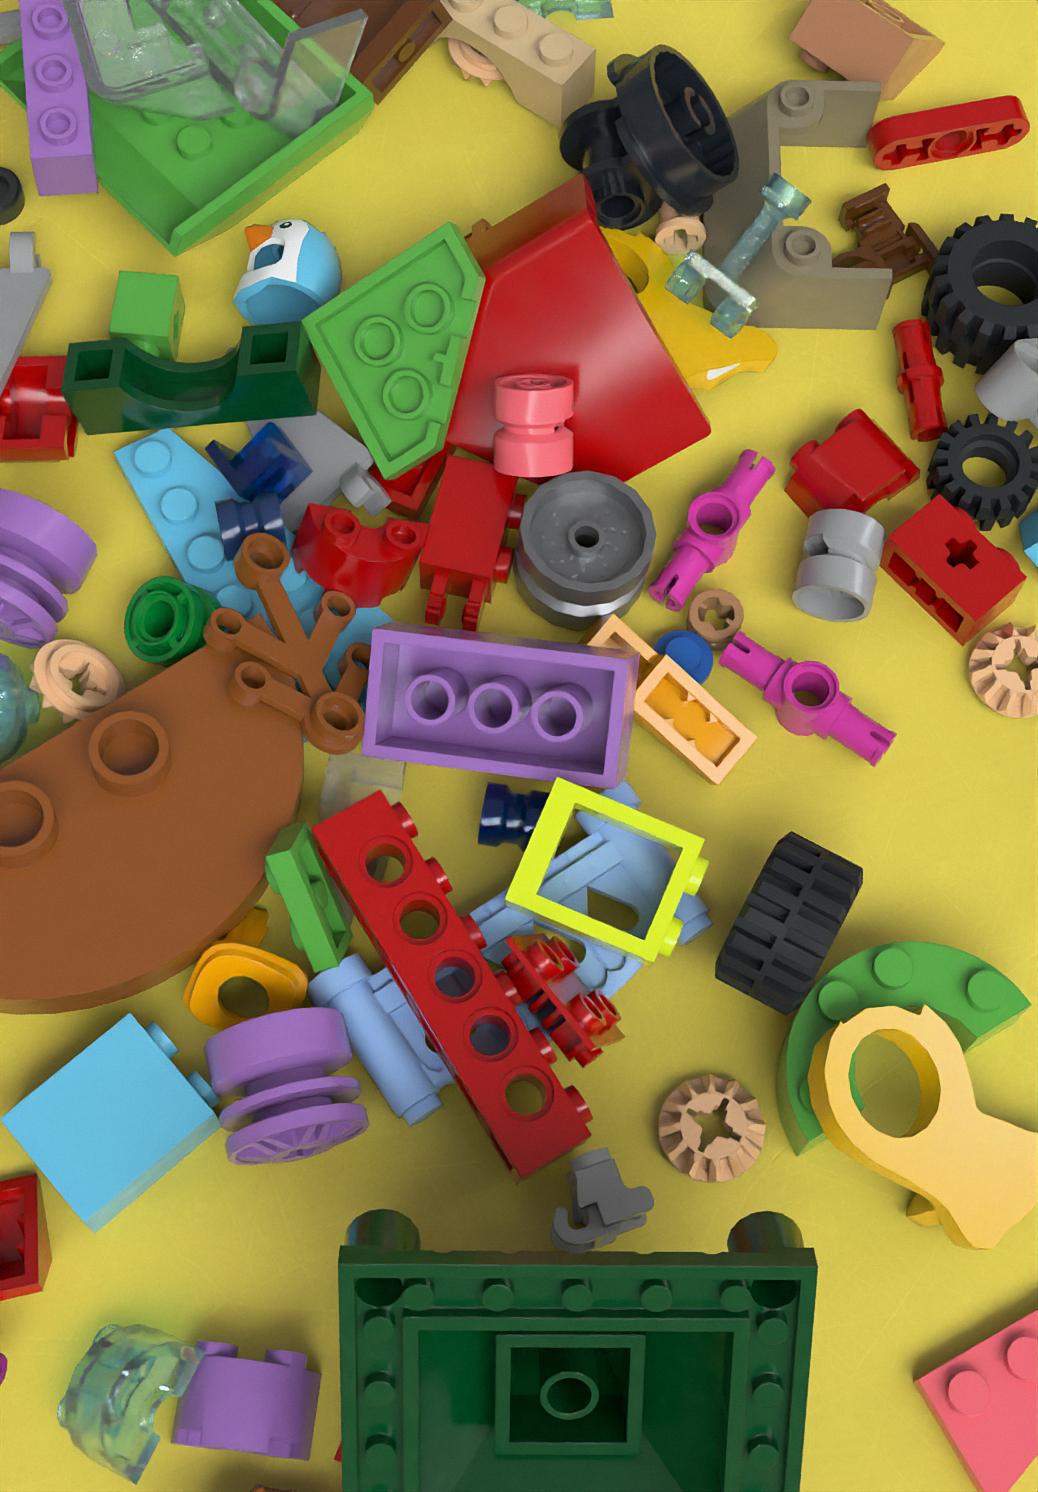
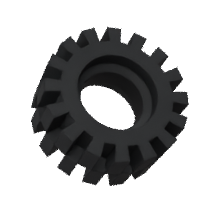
M988 413L984 424H980L978 414L968 415L964 426L960 420L950 425L948 433L944 432L939 439L927 470L929 475L926 479L927 490L934 489L931 500L940 494L952 506L960 507L966 511L973 521L980 520V531H991L996 520L1000 528L1010 525L1014 516L1018 519L1025 512L1038 488V446L1029 448L1033 435L1028 430H1025L1020 436L1016 435L1014 431L1018 422L1007 421L1006 426L1002 427L997 425L998 417ZM974 457L991 460L1003 469L1006 474V482L1002 486L995 488L980 486L964 474L963 462L968 458Z

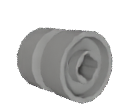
M827 509L817 511L811 515L807 523L801 551L804 560L799 563L791 598L795 606L808 615L831 622H853L867 617L872 607L877 581L873 571L878 570L886 536L883 526L872 517L847 509Z

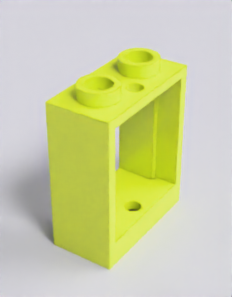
M557 777L507 892L505 906L650 967L658 953L669 958L675 947L684 921L673 915L683 892L695 897L710 861L698 856L705 839ZM574 808L680 853L644 940L538 895Z

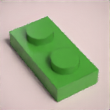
M306 821L283 827L265 856L267 880L275 893H281L290 914V931L293 941L300 951H306L314 973L339 967L351 942L353 933Z

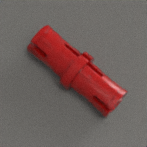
M910 319L897 324L892 330L900 371L896 377L898 392L904 395L911 440L918 439V442H929L941 438L944 432L948 433L949 430L943 410L940 389L945 381L942 368L936 365V360L934 359L929 322H922V319Z

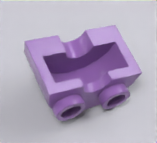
M197 1341L195 1355L186 1356L184 1360L170 1444L309 1461L322 1374L306 1369L308 1355L292 1351L267 1349L265 1360L262 1362L237 1358L238 1346L212 1341Z

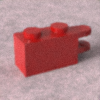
M448 455L430 519L426 541L419 560L420 588L430 590L424 623L440 625L446 613L449 594L468 599L461 618L462 630L478 631L485 602L491 604L496 583L507 584L510 576L514 548L506 547L510 529L519 531L524 507L528 501V495L518 493L519 476L497 472L494 469V464Z

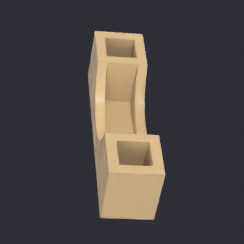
M440 0L453 20L428 48L430 49L439 38L443 37L455 38L473 46L498 68L508 82L518 104L560 129L567 117L581 108L594 94L596 49L515 0Z

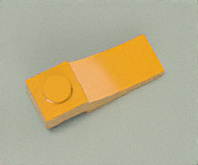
M614 613L601 615L577 643L640 652L633 720L681 758L710 785H719L758 738L667 654L659 655Z

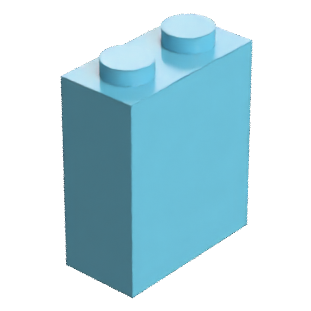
M131 1013L122 1018L0 1118L2 1123L83 1223L94 1233L99 1231L221 1128L220 1121L212 1110L220 1102L215 1092L196 1070L185 1078L170 1060L179 1051L154 1021L143 1028Z

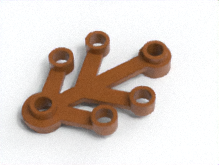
M253 533L244 539L234 557L235 574L243 586L256 590L278 639L247 623L238 611L227 607H221L212 612L203 628L204 639L209 646L217 651L230 652L237 647L245 650L297 679L303 692L302 694L272 679L268 670L261 664L245 661L236 667L227 682L228 693L234 701L244 706H255L263 701L300 721L306 739L320 751L332 755L349 753L356 748L364 735V713L357 701L364 686L368 684L371 646L361 642L348 646L338 661L337 667L341 679L334 691L331 690L322 669L339 633L343 632L354 618L356 606L353 600L345 593L335 590L326 592L313 611L316 623L307 639L280 581L290 562L287 548L279 539L272 535ZM328 608L336 610L341 617L334 615ZM217 625L227 627L232 634L224 633ZM353 660L361 662L366 669L358 667ZM242 679L252 681L257 689L248 687Z

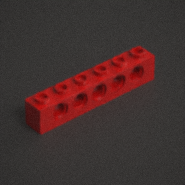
M379 789L312 827L311 835L325 867L516 1185L584 1144L592 1136L586 1126L587 1123L593 1120L588 1105L575 1086L570 1085L565 1089L562 1087L550 1067L557 1062V1057L550 1043L538 1027L528 1031L515 1008L521 1005L522 1001L514 984L502 969L493 974L480 952L487 947V944L479 927L468 913L460 917L457 915L446 897V894L452 891V886L441 865L434 857L424 861L411 840L418 836V831L403 804L398 801L390 805L382 790ZM390 856L401 863L404 872L398 879L392 882H379L369 875L367 866L377 857ZM411 912H426L436 920L438 930L429 938L414 939L402 930L400 925L402 919ZM457 967L464 970L470 976L473 987L463 996L450 997L443 994L437 988L435 983L436 975L445 968ZM481 1024H493L504 1032L507 1039V1048L493 1056L481 1054L472 1046L470 1032ZM517 1081L532 1083L540 1091L542 1097L541 1109L530 1115L516 1113L509 1107L506 1101V1088Z

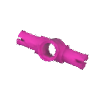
M750 449L743 450L739 460L720 487H712L709 492L699 495L691 502L685 528L672 545L675 553L657 579L648 587V593L653 600L661 605L668 595L670 599L666 604V608L674 612L680 611L685 605V600L704 573H711L715 567L725 564L732 557L739 532L751 516L750 505L767 480L775 473V467L769 459L762 456L755 466L753 462L757 458L758 452ZM714 525L722 529L724 533L711 535L705 533L699 527Z
M739 631L734 636L732 641L734 644H728L718 664L723 668H728L764 692L762 699L775 707V714L781 726L788 732L798 736L816 734L823 740L830 736L869 762V765L874 768L876 767L882 755H885L895 740L897 733L889 731L851 705L852 698L839 690V681L836 674L827 665L817 661L798 663L792 658H788L785 661L748 638L742 631ZM807 691L814 694L821 704L805 706L795 699L793 693Z

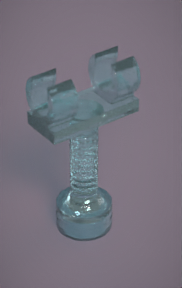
M775 172L760 191L764 197V210H760V215L756 216L757 220H753V225L750 224L748 226L749 230H745L746 235L742 234V240L739 239L737 241L738 244L734 245L735 249H731V254H728L726 256L727 259L723 260L724 264L714 266L700 254L690 249L684 257L686 260L674 270L665 286V289L686 304L692 301L700 292L707 277H710L729 292V297L718 306L709 323L730 339L739 333L748 321L752 311L755 312L761 304L759 300L738 285V275H742V270L745 271L747 269L746 265H750V261L754 259L753 256H756L758 254L757 251L761 250L760 246H764V241H768V236L772 235L771 231H775V226L778 227L780 225L779 221L782 222L788 218L798 221L812 202L801 191Z

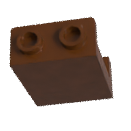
M271 0L373 93V101L377 106L453 20L440 0Z

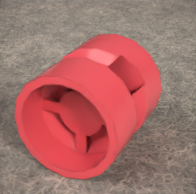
M517 374L494 380L493 417L503 423V427L495 431L493 435L494 469L497 472L519 477H546L564 474L572 470L573 433L564 427V421L573 416V381L570 378L550 374Z

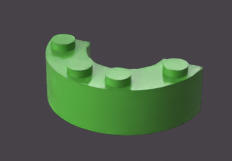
M916 941L893 942L869 948L845 959L823 976L809 992L787 1030L778 1056L776 1069L777 1107L783 1129L796 1156L802 1155L828 1139L812 1108L807 1077L814 1046L827 1030L848 1015L865 1008L897 1006L914 1013L925 1003L946 1022L960 1043L964 1055L1013 1025L1032 1004L1021 990L996 968L974 955L946 945ZM859 1043L851 1057L848 1077L851 1096L861 1113L865 1108V1104L855 1083V1055L859 1048Z

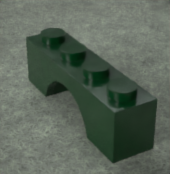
M302 321L242 327L241 338L231 352L218 359L200 363L175 362L156 357L140 349L127 338L69 343L61 393L87 435L314 416L317 414L321 365Z

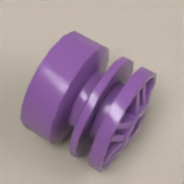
M1 488L0 639L29 649H41L45 644L53 641L58 632L56 623L64 619L69 611L67 600L62 594H74L77 592L98 555L96 544L82 528L57 510L24 494Z
M311 1007L271 1013L241 1022L220 1031L207 1040L204 1053L213 1091L220 1096L244 1097L223 1109L219 1116L221 1128L228 1132H235L225 1142L228 1161L235 1165L286 1163L306 1159L357 1137L369 1127L370 1123L366 1108L361 1104L352 1103L362 1093L359 1081L354 1077L329 1076L349 1064L353 1057L344 1017L339 1010L326 1007Z

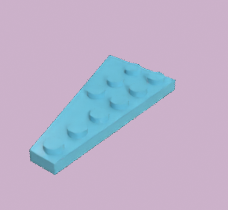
M170 428L157 431L115 451V459L181 580L211 592L218 599L222 607L238 611L246 621L260 613L278 639L256 590L243 586L236 577L233 561L227 562L214 503V501L234 498L240 503H252L253 499ZM284 527L290 562L280 581L308 639L316 623L313 611L322 598L325 588L313 581L305 570L300 574L295 570L291 548L296 536ZM378 606L375 608H356V614L348 627L339 633L322 669L332 691L335 690L341 679L337 665L348 646L356 642L371 646L373 628L395 622ZM328 608L334 615L341 617L336 610ZM225 627L224 633L230 631L227 627ZM353 660L358 667L366 669L361 662ZM293 677L297 691L303 694L297 679ZM368 684L364 686L357 701L363 713L366 710ZM303 734V739H304V743H305V742H307L308 740L306 739L305 735Z

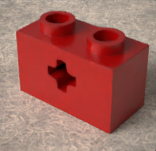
M940 494L887 537L879 565L962 647L1013 604L1027 579V576L1020 571L1016 559L1003 548H996L977 530L973 519L966 511L960 507L952 506Z

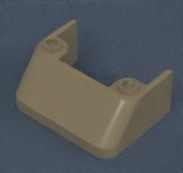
M787 80L777 84L726 117L738 150L739 172L737 178L732 183L713 193L711 208L701 214L702 223L706 229V240L702 246L703 303L706 310L733 323L754 326L756 328L877 329L892 282V269L832 267L831 246L823 234L809 227L783 226L780 146L866 148V136L872 128L881 95V82Z

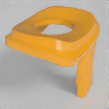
M252 908L243 921L230 931L224 940L212 942L202 950L183 994V1002L185 1007L204 1024L223 1031L247 1020L301 1007L308 986V977L305 970L290 959L260 948L270 929L266 925L269 918L267 911ZM245 976L253 978L261 983L267 991L269 1006L261 1015L246 1018L222 1005L219 997L220 986L231 977Z

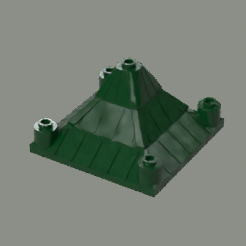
M376 1209L359 1215L347 1228L344 1245H340L338 1258L342 1492H800L818 1264L814 1248L804 1247L801 1230L794 1220L782 1213L772 1211L755 1212L740 1219L730 1230L727 1240L728 1252H720L718 1254H706L704 1252H652L650 1254H639L635 1251H587L582 1254H573L569 1251H519L516 1253H504L502 1251H450L448 1253H438L433 1250H421L418 1228L409 1217L398 1211Z

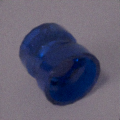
M488 782L479 826L478 844L498 847L504 842L517 844L520 850L525 852L550 792L531 790L525 795L512 792L508 785Z

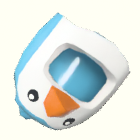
M300 219L280 220L269 226L253 224L245 227L244 232L250 248L247 271L243 274L237 285L233 302L242 316L254 326L300 321L340 294L342 283L340 257L336 252V247L333 246L327 237L326 232H320L306 220Z

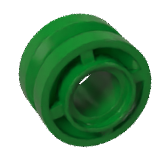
M169 576L153 578L144 583L135 592L128 604L124 619V634L131 651L141 660L168 668L208 644L203 636V628L212 612L222 606L211 592ZM217 625L224 632L225 626Z

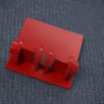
M544 933L512 936L505 940L512 952L501 961V964L506 969V974L514 984L521 1000L527 1003L542 990L545 992L529 1006L528 1010L531 1014L537 1013L550 1002H553L557 1008L542 1021L541 1027L547 1030L562 1018L566 1019L549 1036L569 1062L576 1059L579 1065L585 1068L603 1053L602 1047L614 1044L625 1038V1035L616 1025L621 1020L619 1012L600 990L596 988L592 992L588 990L574 972L580 967L578 960L562 940L556 936L549 940Z

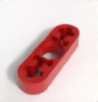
M1006 95L892 116L874 125L869 130L866 141L875 166L880 170L889 171L1006 149L1020 142L1028 134L1030 123L1021 100L1016 96Z

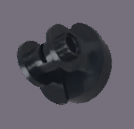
M656 45L639 57L631 54L617 56L607 65V77L611 84L616 87L617 97L592 102L577 109L563 122L558 135L562 158L570 167L580 171L578 174H584L591 185L596 204L598 225L622 231L637 227L651 219L659 211L663 201L686 216L696 217L703 214L713 204V193L732 183L737 178L739 172V156L736 142L721 105L698 70L680 52L670 46Z

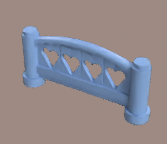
M623 781L615 790L606 789L599 794L637 811L642 804V801L627 781ZM579 810L575 818L588 837L552 860L538 895L588 916L587 889L631 907L638 917L637 925L633 929L624 932L644 940L676 862L663 845ZM509 888L469 913L486 941L487 947L480 951L485 961L503 969L505 968L501 961L512 952L505 940L512 936L534 934L533 924L580 943L585 951V958L579 964L580 967L574 972L590 992L596 988L608 999L616 994L644 965L505 906V897ZM683 892L673 915L684 921L677 940L681 946L690 943L713 925L707 916L710 910L698 893L693 897ZM353 954L342 959L339 967L324 970L308 984L306 994L315 1007L333 1008L343 1014L351 1048L398 1119L404 1117L409 1127H412L431 1116L443 1106L437 1094L442 1087L455 1082L438 1053L431 1051L427 1047L423 1028L387 968L373 975L360 954ZM457 967L445 968L435 977L437 988L443 994L450 997L463 996L473 987L470 976L464 970ZM542 990L529 1002L524 1003L522 1001V1004L517 1006L515 1010L528 1031L538 1027L550 1043L553 1040L549 1034L563 1024L566 1019L562 1018L547 1030L541 1027L542 1021L557 1009L553 1002H550L537 1013L531 1014L528 1008L545 993ZM493 1024L477 1026L476 1031L470 1036L472 1046L484 1055H497L507 1048V1039L504 1032Z

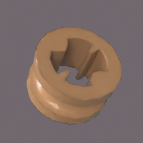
M722 589L703 591L693 599L686 620L687 631L698 634L709 644L712 651L726 649L729 643L733 644L734 636L741 630L744 620L743 607L740 601L730 592ZM715 610L718 618H729L725 620L723 630H714L711 622H703L706 611Z

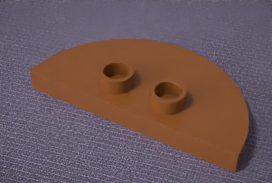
M260 613L246 621L276 638ZM207 644L0 769V1013L16 1015L57 1014L90 1009L123 1000L155 987L187 969L198 960L203 949L212 942L224 940L226 935L243 921L269 885L265 872L266 854L281 828L296 824L304 781V739L300 721L263 701L255 706H244L237 703L228 693L227 682L236 667L245 661L261 664L268 670L272 679L297 691L292 676L239 647L230 652H221ZM242 679L248 687L257 689L252 681Z

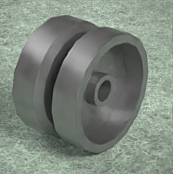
M593 471L564 473L540 485L525 504L512 567L517 591L531 611L553 625L578 631L590 629L601 615L614 613L619 619L625 616L640 597L645 575L652 558L657 534L651 510L635 489L614 476Z

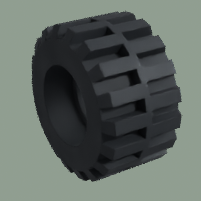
M1002 213L998 220L993 221L989 215L976 217L973 227L966 222L955 229L953 237L947 236L942 243L924 291L921 315L927 317L926 321L930 324L931 336H938L935 348L942 355L951 352L955 356L952 363L962 369L968 363L977 367L975 374L984 375L1015 341L1038 338V228H1036L1038 221L1026 217L1024 223L1014 221V214ZM997 286L1015 294L1022 301L1023 305L1009 306L999 304L983 295L977 287Z
M792 831L789 832L775 845L745 900L717 957L715 978L786 1016L796 1010L809 990L863 884V868Z

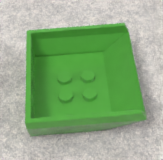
M83 0L98 182L174 257L233 228L356 136L374 109L373 93L271 0ZM20 37L0 51V87L27 112L22 37Z

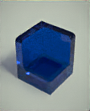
M268 422L239 452L216 440H212L205 447L206 452L237 495L251 503L257 493L276 490L280 505L313 472L282 428L273 422Z

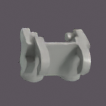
M608 1148L590 1151L569 1162L571 1171L566 1174L572 1196L573 1221L575 1225L583 1223L584 1228L578 1230L571 1229L567 1223L569 1215L567 1209L563 1207L557 1208L550 1234L551 1241L558 1251H569L573 1254L592 1251L613 1243L617 1235L642 1227L646 1223V1212L652 1210L654 1206L651 1191L645 1186L633 1189L627 1188L623 1184L614 1158L611 1159Z

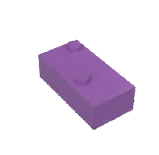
M390 622L375 627L372 631L361 756L554 782L559 777L576 785L615 790L627 778L640 652L400 622Z

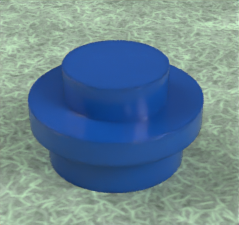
M685 630L669 632L662 636L653 648L659 655L667 654L699 685H702L711 673L713 666L712 650L709 644L696 633Z

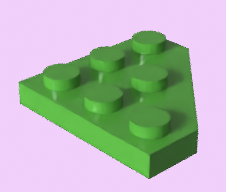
M447 222L300 320L385 480H395L443 450L486 281V277L459 227L451 222Z

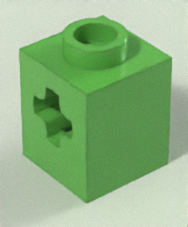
M119 270L109 326L110 338H127L137 347L151 355L177 362L185 313V304L178 275Z

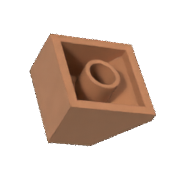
M811 0L788 38L803 48L799 57L821 72L828 73L829 69L832 68L845 77L846 81L881 82L879 100H894L940 53L945 45L944 41L884 0Z

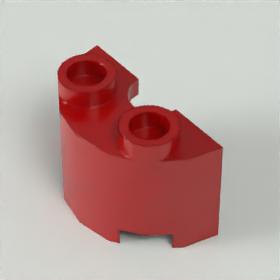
M67 356L18 357L0 396V463L60 462L61 460H69V457H75L79 421L75 414L72 413L70 406L61 393Z
M859 408L849 413L838 424L835 433L822 444L817 440H811L793 455L789 465L795 470V473L791 476L784 492L808 518L817 511L827 509H847L866 514L880 500L887 498L889 501L920 479L921 470L879 424Z
M308 503L291 548L294 567L298 574L305 570L313 581L325 588L322 596L328 591H340L353 600L356 608H375L380 606L383 598L405 588L425 544L429 524L387 517L383 526L369 528L361 525L351 510Z

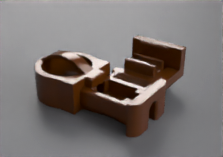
M884 183L842 204L838 221L846 232L853 229L861 241L858 242L857 249L835 257L832 260V267L892 269V282L886 300H888L893 285L923 270H926L930 275L939 251L917 223H908L906 233L904 234L905 225L887 202L890 188Z

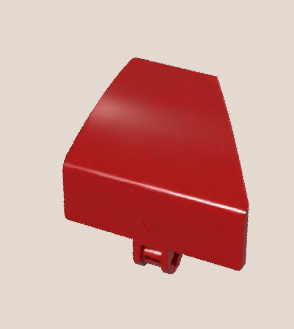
M578 174L494 226H491L483 218L472 225V232L464 236V239L484 273L486 281L446 441L494 464L493 435L495 431L503 427V423L493 417V382L495 379L517 374L559 375L570 378L573 381V416L564 421V427L573 433V468L566 473L593 471L614 476L622 482H626L710 435L711 425L709 419L661 339L598 225L596 204L591 185L584 174ZM559 475L522 478L540 486Z

